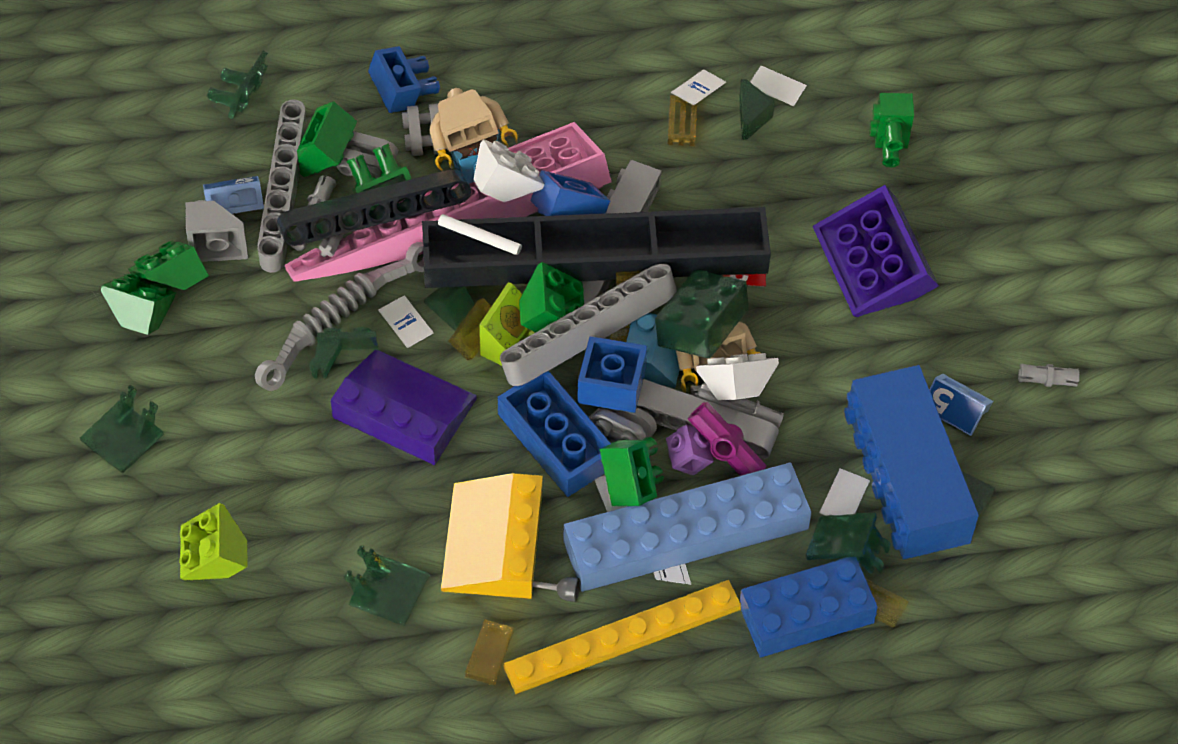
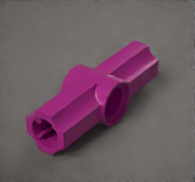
M703 402L689 415L688 420L711 444L710 449L713 456L718 460L727 461L740 476L766 468L767 465L743 440L744 435L741 428L734 424H728L709 402Z

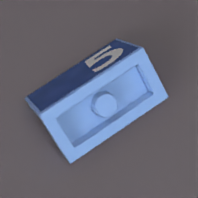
M258 176L203 185L205 200L217 202L231 214L264 209Z
M945 374L937 376L929 389L941 420L970 436L973 435L982 415L989 411L993 403L992 400Z

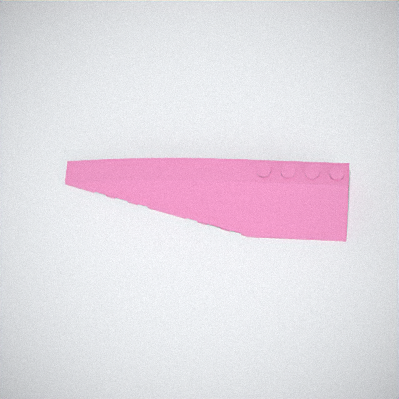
M575 122L508 148L513 153L520 151L528 155L532 159V165L539 172L545 170L591 182L598 190L603 185L611 183L605 154ZM473 182L469 183L471 187L469 199L461 204L353 231L352 234L342 238L332 257L328 255L323 257L321 255L322 251L314 248L284 266L294 282L380 266L405 259L408 248L416 242L423 243L422 221L439 220L442 214L457 220L527 217L538 212V208L530 201L533 193L502 202L481 193L476 183ZM459 184L454 185L451 189H455ZM428 191L424 196L430 195L432 191Z

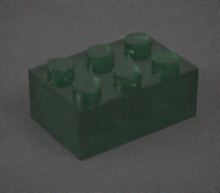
M694 270L655 318L658 346L710 359L749 309L746 281L706 271Z

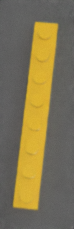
M726 580L504 663V669L515 694L737 612L741 609V603L730 581Z

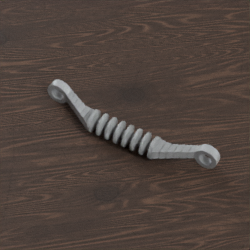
M416 242L408 248L406 258L365 274L357 273L354 276L355 283L348 280L345 283L346 289L343 287L337 289L338 296L332 293L328 296L329 302L325 300L320 302L321 310L314 307L311 309L312 316L309 314L303 316L304 323L301 321L293 323L291 333L285 341L276 361L266 360L258 366L255 373L256 383L268 391L278 389L283 384L286 373L299 351L307 345L312 346L315 343L314 336L317 338L324 336L322 329L328 332L331 331V322L335 325L340 324V316L347 318L350 314L348 309L356 311L358 309L357 302L361 305L365 304L367 301L366 296L369 298L374 297L376 291L387 282L414 271L424 272V257L417 263V257L423 251V243ZM274 369L273 378L267 381L268 373Z

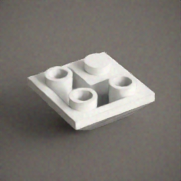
M482 140L474 174V181L481 193L502 202H507L542 190L545 185L539 176L540 172L532 165V159L528 155L520 151L513 153L498 141L491 143L487 140Z
M766 353L750 354L748 356L747 354L731 355L728 358L707 359L708 364L696 366V370L717 400H737L759 396L779 362L778 358H766Z

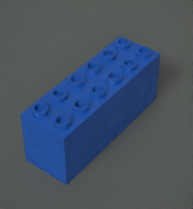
M920 365L852 380L851 390L847 393L848 406L844 408V414L848 425L852 424L854 428L853 437L856 448L861 449L863 452L865 472L872 476L874 496L876 499L881 500L883 520L886 525L890 524L893 532L891 533V540L894 549L900 551L904 560L971 544L979 514Z

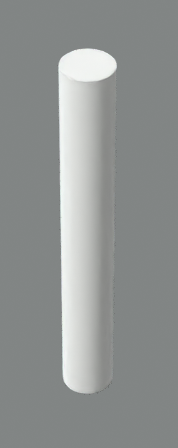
M444 214L439 218L438 225L515 255L520 253L522 245Z

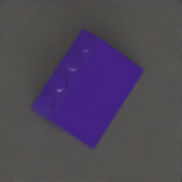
M886 185L881 186L812 226L854 317L913 301L939 286L897 197Z
M375 349L345 377L331 398V409L334 419L436 465L475 403L477 395Z

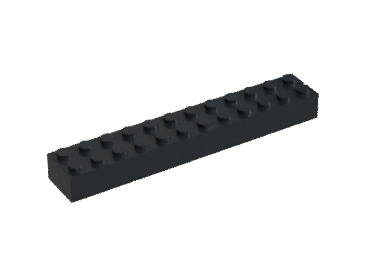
M765 207L459 220L521 244L522 247L518 255L438 225L439 220L422 221L425 288L507 285L508 282L512 284H528L537 265L541 262L579 281L628 280L656 264L669 265L673 278L768 274L771 258Z

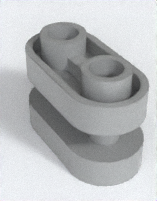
M438 103L429 104V113H419L418 105L407 106V112H402L403 129L409 128V134L404 135L406 151L412 152V156L423 155L422 147L433 146L431 135L421 136L420 124L431 125L435 114L439 112Z
M354 132L353 138L343 152V160L336 167L342 174L352 176V171L346 161L355 158L356 161V157L363 154L372 178L375 177L377 179L381 177L382 170L372 150L378 147L381 148L389 143V147L396 160L398 149L387 140Z
M601 407L590 419L610 443L618 440H643L646 437H651L657 427L654 418L639 408L636 409V413Z

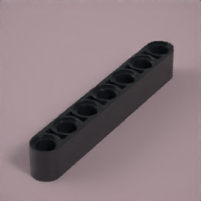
M451 169L283 212L278 217L276 226L287 244L298 246L461 204L469 199L471 187L459 171ZM459 184L455 189H451L454 185ZM428 191H432L430 195L424 196ZM406 197L403 202L397 203L401 198ZM376 204H379L376 209L370 210L371 207H373ZM352 211L351 214H349L346 217H343L345 213ZM324 218L321 223L315 224L319 219ZM297 225L294 230L288 231L290 227Z

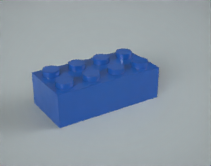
M549 371L526 384L514 386L498 396V415L567 497L605 474L600 448L611 443Z
M855 555L741 589L740 594L741 612L760 658L873 624L877 612V604Z

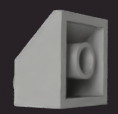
M198 200L195 202H185L188 245L194 246L201 262L248 259L244 223L215 201Z

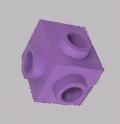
M686 424L666 438L668 454L673 469L695 475L714 462L710 443L695 427Z

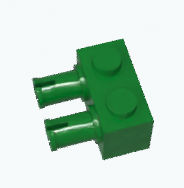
M880 93L878 104H873V120H870L869 134L870 137H874L875 148H882L883 165L892 168L900 164L899 150L902 148L908 149L914 119L913 94Z
M389 143L381 148L378 147L372 150L382 170L381 177L377 179L375 177L372 178L363 154L357 156L356 161L355 158L346 161L357 183L352 190L354 194L412 179L407 166L403 168L401 166L398 167ZM379 204L374 205L370 210L376 209Z
M646 437L643 440H618L600 448L612 506H640L658 497L655 485L663 481L664 475L656 478L657 475L663 473V470L657 465L651 466L649 456L655 455L658 451V447L650 449V447L657 445V442L652 437Z

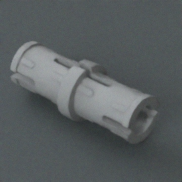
M1020 364L1019 382L1041 383L1047 387L1052 385L1078 386L1079 369L1053 367V364H1046V366Z

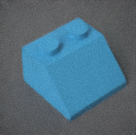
M647 313L631 323L627 342L647 346L645 380L675 388L679 374L676 345L681 333L663 316Z

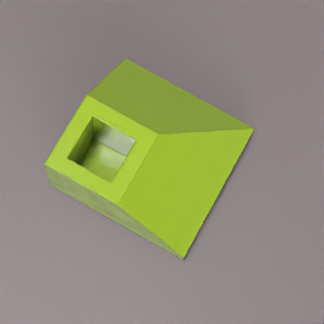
M218 503L181 525L180 579L229 578L248 567L247 539L225 505Z

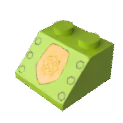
M509 282L479 325L480 356L501 366L500 355L503 351L536 333L521 326L519 300L522 293Z

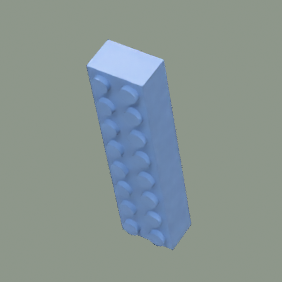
M790 462L650 500L640 506H628L564 524L563 542L575 576L579 578L580 590L584 592L808 530L811 510Z

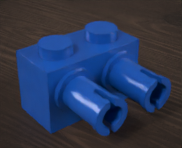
M400 46L375 51L368 72L389 113L407 110V106H415L418 96L437 94L440 90L439 81H436L437 77L433 76L417 80L414 75L428 72L429 63L425 56L406 59Z

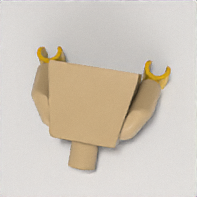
M460 88L450 90L447 95L448 98L438 103L439 112L435 114L429 129L434 151L438 152L435 164L441 172L443 160H449L450 168H454L453 159L446 153L447 148L451 152L499 134L497 129L501 130V143L507 148L508 144L505 137L512 136L516 144L518 141L517 132L508 128L507 124L509 122L499 103L486 96L480 97L476 90L472 89L463 92Z
M703 311L694 312L690 316V320H686L684 323L685 332L680 334L676 345L679 369L684 374L681 378V389L686 393L685 382L692 381L695 386H698V377L695 373H692L691 369L694 368L697 371L696 366L708 364L707 359L728 358L731 355L761 353L755 350L757 345L748 326L745 323L729 318L723 311H716L710 314H705Z

